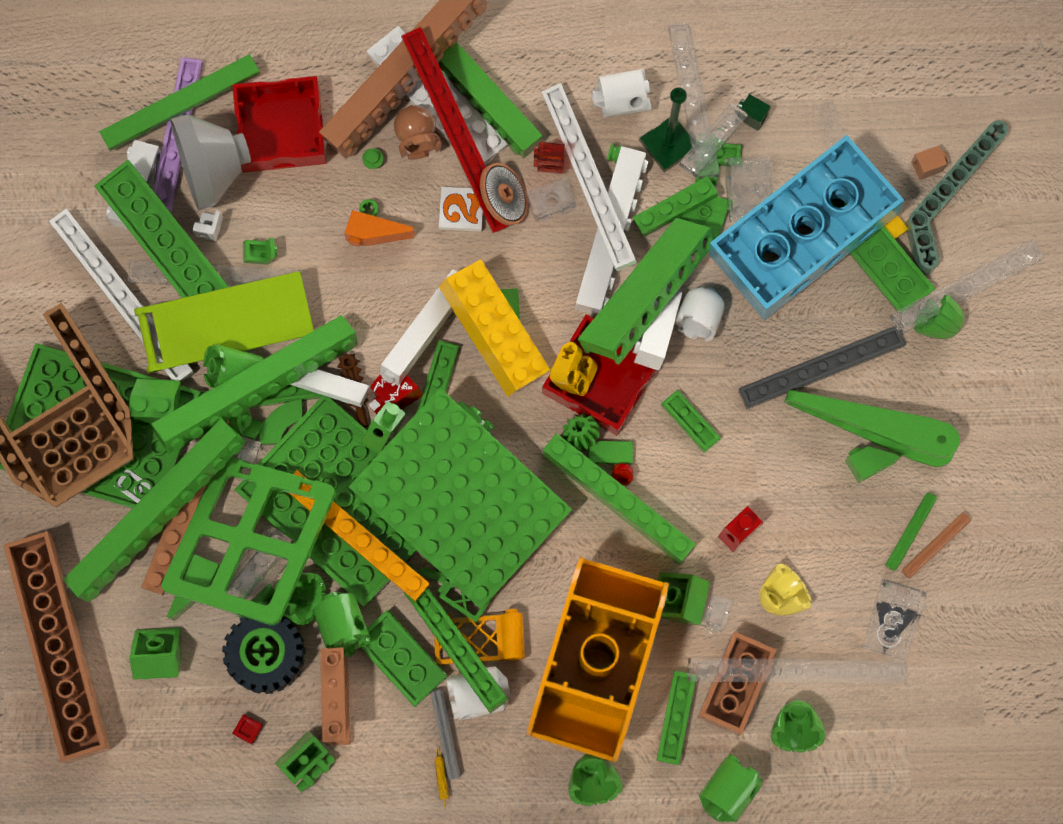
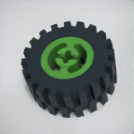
M241 617L239 619L241 622L238 625L233 624L230 627L232 632L230 635L226 634L224 639L227 641L226 646L222 647V652L225 654L223 662L227 666L228 674L239 685L254 693L260 694V692H264L265 694H272V691L277 690L279 692L284 690V686L287 684L290 686L294 682L295 676L299 677L301 665L304 666L306 649L303 645L304 640L287 618L282 617L278 624L269 625ZM257 638H259V641L253 645L252 649L254 651H262L263 647L268 651H275L274 647L268 642V639L273 638L277 641L279 656L272 665L268 666V663L274 659L275 655L273 653H265L264 657L259 653H252L253 657L259 661V665L253 666L250 663L248 649Z

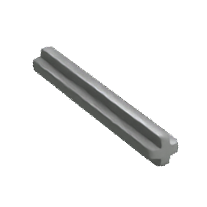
M434 690L431 692L446 770L449 780L460 778V771L442 690Z

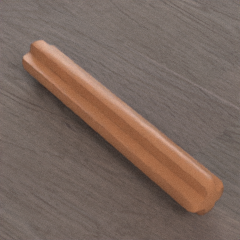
M965 513L960 514L902 569V573L907 578L913 577L971 522L969 516Z

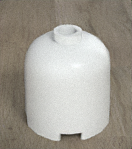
M708 286L689 290L676 315L674 325L679 326L678 331L693 340H696L697 337L705 338V342L713 340L725 308L723 298L715 289Z

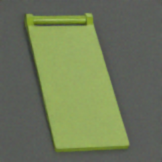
M299 271L134 309L135 316H138L149 365L147 366L148 373L203 361L207 347L213 346L212 344L246 351L302 338L314 331L302 276ZM149 313L153 314L163 363L159 364L156 361L146 316Z

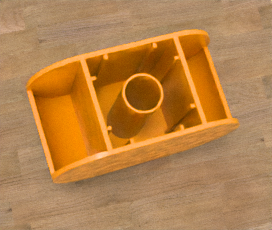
M580 556L544 670L526 735L615 763L617 762L659 624L669 583L640 576Z

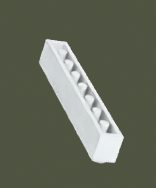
M621 146L608 195L623 231L629 232L632 219L628 217L630 211H635L637 200L634 199L636 192L640 193L643 180H640L641 173H646L648 161L645 160V152ZM599 228L596 232L575 310L597 315L609 301L606 294L608 290L612 291L615 278H612L613 270H616Z

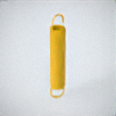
M436 757L434 761L439 799H444V807L446 808L445 799H449L444 766L445 762L443 757Z

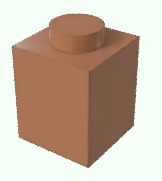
M938 145L916 153L911 162L919 180L943 172L948 160L945 152L941 151Z

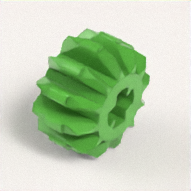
M583 413L580 417L575 414L572 420L567 418L568 424L563 425V438L579 451L582 447L588 450V445L590 444L596 445L595 439L600 438V426L592 416H587V414Z

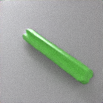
M931 493L925 494L885 564L888 569L896 571L935 504L937 500L935 495Z

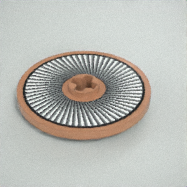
M493 163L487 166L480 178V190L485 206L491 215L502 224L512 226L520 223L525 218L528 208L526 191L520 178L505 164Z

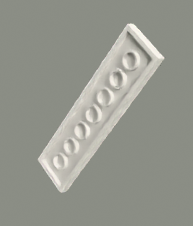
M397 26L366 51L367 55L379 67L403 41L401 35H404L405 32ZM445 77L486 165L506 149L508 144ZM419 79L415 83L416 86L409 94L406 93L405 97L413 105L422 106L431 112L435 119L436 130L451 145L421 79Z

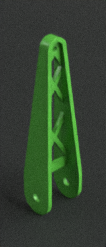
M794 390L787 392L784 401L791 407L908 459L931 467L947 465L952 460L960 443L959 433L952 425L929 417Z

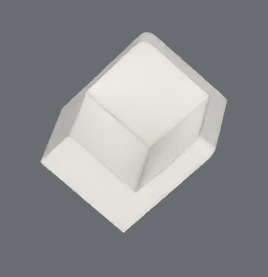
M216 210L215 215L203 212L199 223H194L193 232L195 236L217 242L223 221L221 211Z

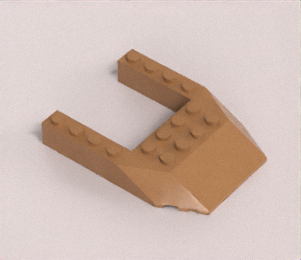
M62 303L45 312L43 316L87 386L13 432L0 413L1 464L13 483L56 508L134 459L130 410Z

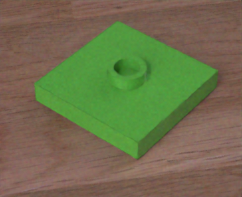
M716 197L681 216L680 219L710 227L712 236L715 239L720 234L730 200Z

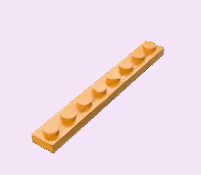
M297 470L293 473L294 475L306 478ZM302 484L300 490L309 492L312 486ZM289 493L306 509L311 511L315 502L314 499ZM333 501L324 524L416 602L429 588L430 583Z

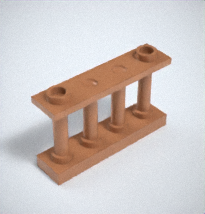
M344 648L320 649L322 742H327V746L350 745L348 657H344Z

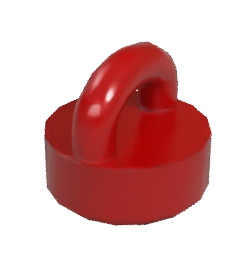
M616 464L613 466L611 477L622 486H625L633 481L634 471L627 464Z

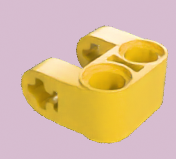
M568 342L559 351L550 371V379L561 390L584 396L596 374L597 363L589 356H582L581 348L575 343Z

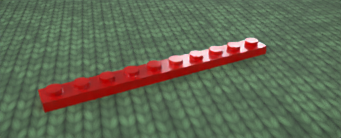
M419 27L401 35L492 233L508 227L509 225L497 221L485 206L480 190V178L486 166L422 28Z

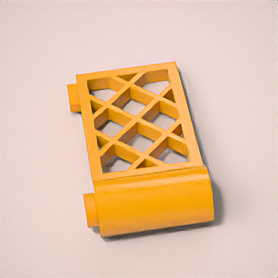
M507 609L505 614L480 616L477 621L481 622L479 626L468 617L452 618L451 614H447L454 624L460 623L457 626L458 630L464 623L469 622L476 627L468 638L462 632L460 633L468 643L478 650L476 652L477 656L480 653L485 656L479 657L481 662L525 659L523 614L518 613V609ZM487 621H496V630L491 636L481 629ZM479 630L488 637L480 648L471 641ZM496 634H497V642L493 639V638L496 636ZM434 636L435 662L438 665L454 664L451 659L441 660L440 651L443 647ZM492 641L497 645L498 656H488L482 650Z

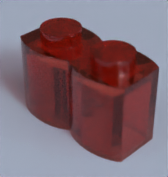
M539 142V146L534 147L533 167H537V172L563 174L565 143Z

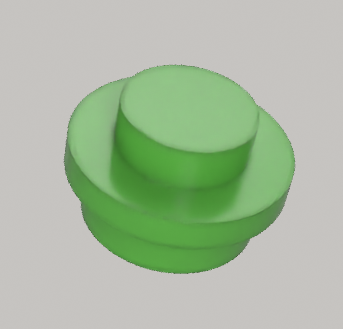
M375 148L366 150L362 156L364 166L368 169L379 168L383 163L381 151Z

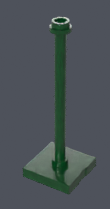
M681 87L674 88L670 93V100L673 102L670 117L639 138L641 144L664 173L696 152L699 148L678 121L681 104L687 98L686 91Z

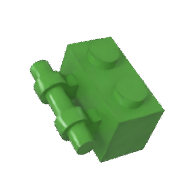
M307 731L274 764L292 783L296 784L302 779L296 785L302 793L308 787L311 788L315 784L314 781L323 772L326 774L336 760L330 754L322 760L328 751L314 735ZM315 764H317V766L307 775V772H308Z

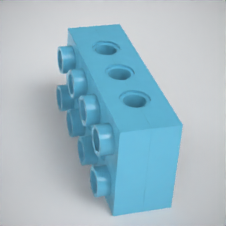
M846 135L710 242V257L765 321L895 218L901 210L904 199L851 138ZM841 199L846 203V206L836 208L831 204V201ZM806 225L813 232L808 235H802L797 231V228ZM767 252H774L779 256V259L774 262H767L764 260L763 255Z

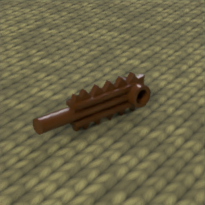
M345 353L344 357H339L340 363L337 367L342 369L339 376L361 383L364 377L359 375L362 369L357 367L360 360L355 359V354L349 355ZM367 397L361 407L348 403V406L355 407L359 424L363 427L369 426L364 409L365 403L369 401Z

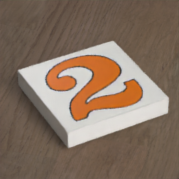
M441 187L439 230L482 232L483 212L472 188Z

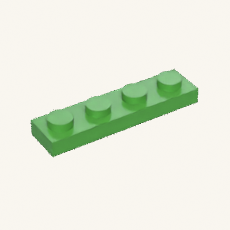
M706 176L634 216L633 220L643 237L671 223L675 218H680L719 195L709 177Z
M675 670L673 672L656 761L679 766L696 675Z

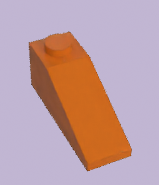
M352 210L344 234L346 241L351 245L370 246L414 238L415 232L414 227Z

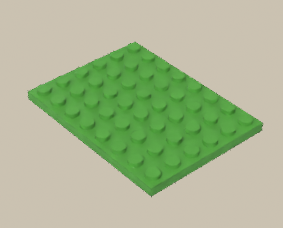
M35 343L6 421L12 432L87 386L65 351ZM101 362L128 408L130 394L137 379L160 380ZM181 386L179 408L201 396V391ZM131 420L134 459L80 494L132 509L137 503L121 491L128 490L141 500L178 463L183 447L168 454L156 437L152 423H136ZM0 462V470L6 471ZM130 470L142 480L136 481L124 472ZM121 476H126L125 480L120 485L123 488H119L116 482L119 480ZM141 483H148L150 485V490L143 486ZM138 485L143 489L141 494L138 493Z
M441 388L349 485V488L480 609L484 607L572 511L561 498Z
M323 395L258 465L290 474L297 470L309 480L332 485L336 491L334 502L407 563L417 550L349 488V485L378 455L360 444L367 430L330 397ZM242 480L234 490L249 503L257 484ZM275 489L271 492L261 515L294 544L298 541L310 511L288 492ZM323 523L309 558L345 591L355 595L357 601L365 608L390 580Z

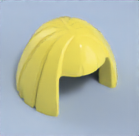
M778 564L771 570L759 592L761 606L767 612L774 615L797 614L807 610L812 605L810 594H808L803 581H800V577L784 564Z

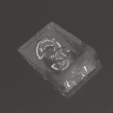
M882 578L862 648L906 661L926 602V592Z

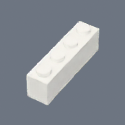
M134 140L133 145L128 148L127 158L151 187L158 169L161 150L159 146ZM108 206L106 215L110 223L127 229L112 208Z
M667 287L666 292L668 293L671 288ZM676 292L641 336L640 341H637L633 349V353L636 354L634 363L660 370L665 359L683 292ZM655 301L654 308L659 305V301ZM646 313V315L642 318V320H645V321H646V319H647V313Z

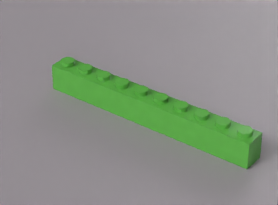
M340 315L153 422L152 427L156 437L168 454L181 449L185 444L200 438L204 433L208 432L220 419L227 421L232 417L238 416L247 408L257 405L266 397L276 394L285 386L295 383L304 375L314 372L323 364L333 361L337 356L346 351L352 350L358 345L356 332L345 318Z
M220 419L71 570L63 581L78 598L88 603L95 599L99 592L114 580L117 573L123 567H126L131 562V559L139 551L143 550L155 535L162 531L170 519L176 517L179 510L186 503L190 502L195 494L203 486L207 485L219 470L225 467L226 462L241 450L246 441L227 422Z

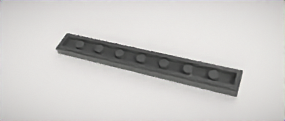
M896 325L738 389V392L747 410L785 395L789 390L795 391L905 347L906 343Z

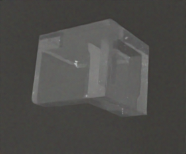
M241 436L246 443L232 458L254 463L259 450L262 451L264 446L261 442Z

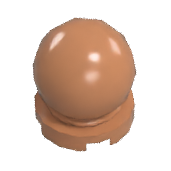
M410 105L397 114L394 121V131L398 140L401 141L399 151L402 158L407 155L409 160L428 157V152L434 149L438 152L441 149L440 137L435 134V119L429 110L422 106Z

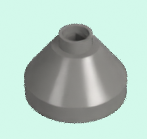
M189 114L170 119L181 164L197 209L203 210L216 206L241 173V165L251 162L243 133L232 136L228 129Z

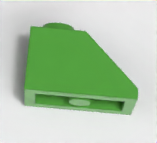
M866 446L863 449L857 447L851 450L845 462L859 484L895 464L900 457L895 453Z

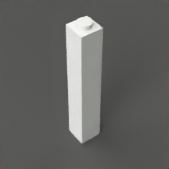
M452 269L447 277L453 275L457 271ZM439 288L381 364L380 375H382L385 381L395 383L396 385L401 383L453 312V309Z

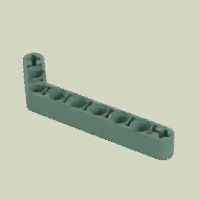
M996 120L986 128L916 207L905 223L908 227L907 236L914 263L924 275L931 274L939 263V256L930 223L1001 144L1008 133V126L1005 122ZM997 132L998 134L993 139L991 135ZM979 145L985 146L987 151L980 149ZM966 160L972 161L974 165H968ZM952 175L959 176L961 180H955ZM939 190L946 191L948 195H942ZM926 205L933 206L934 211L928 210ZM912 220H918L921 226L914 225ZM917 240H924L927 246H921Z

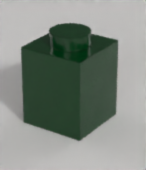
M749 94L746 100L741 99L736 108L738 111L736 119L758 131L767 118L771 106Z

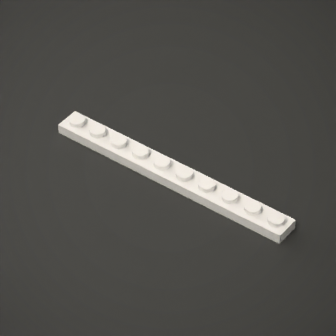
M557 84L542 91L616 271L618 272L636 264L637 261L562 84Z
M65 209L49 222L143 342L138 316H135L134 313L135 308L143 306L70 212ZM146 314L156 360L158 363H163L154 320L149 314ZM188 364L165 369V372L172 380L181 382L194 373Z

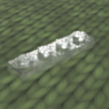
M730 103L683 157L679 166L696 178L743 124L748 114L733 103Z

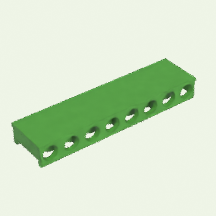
M675 218L580 335L578 341H580L585 353L589 354L591 351L611 358L616 364H620L710 251V242L714 240L711 228ZM703 240H708L706 246L703 248ZM696 252L695 260L691 263V256ZM679 271H684L683 275L679 278ZM672 283L671 290L667 293V286ZM655 301H659V305L654 308ZM647 313V319L645 323L642 324V317H644ZM632 331L635 332L633 338L629 339V334ZM622 344V351L617 355V348Z

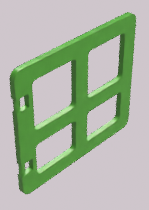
M231 457L226 462L225 467L210 479L162 581V589L168 594L269 625L278 624L284 615L336 496L335 489L327 483L309 480L301 476L247 463ZM243 467L252 469L250 475L241 473ZM230 477L257 484L241 521L236 527L210 520L226 482ZM302 484L312 486L310 491L300 490ZM275 489L315 500L298 541L294 544L254 533L270 494ZM203 536L229 543L215 578L208 588L182 580L195 549ZM247 549L288 560L276 591L268 605H262L227 594L228 587Z

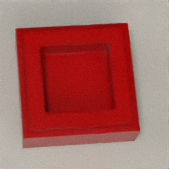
M243 714L232 734L253 745L264 725Z

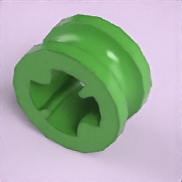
M611 143L607 157L608 162L613 160L615 164L617 163L622 145L616 147L614 143Z
M371 199L362 201L359 211L366 214L364 208L372 206L374 212H369L368 215L377 217L379 214L377 203Z

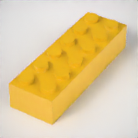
M481 259L447 277L438 286L507 397L540 379L550 371L547 363Z

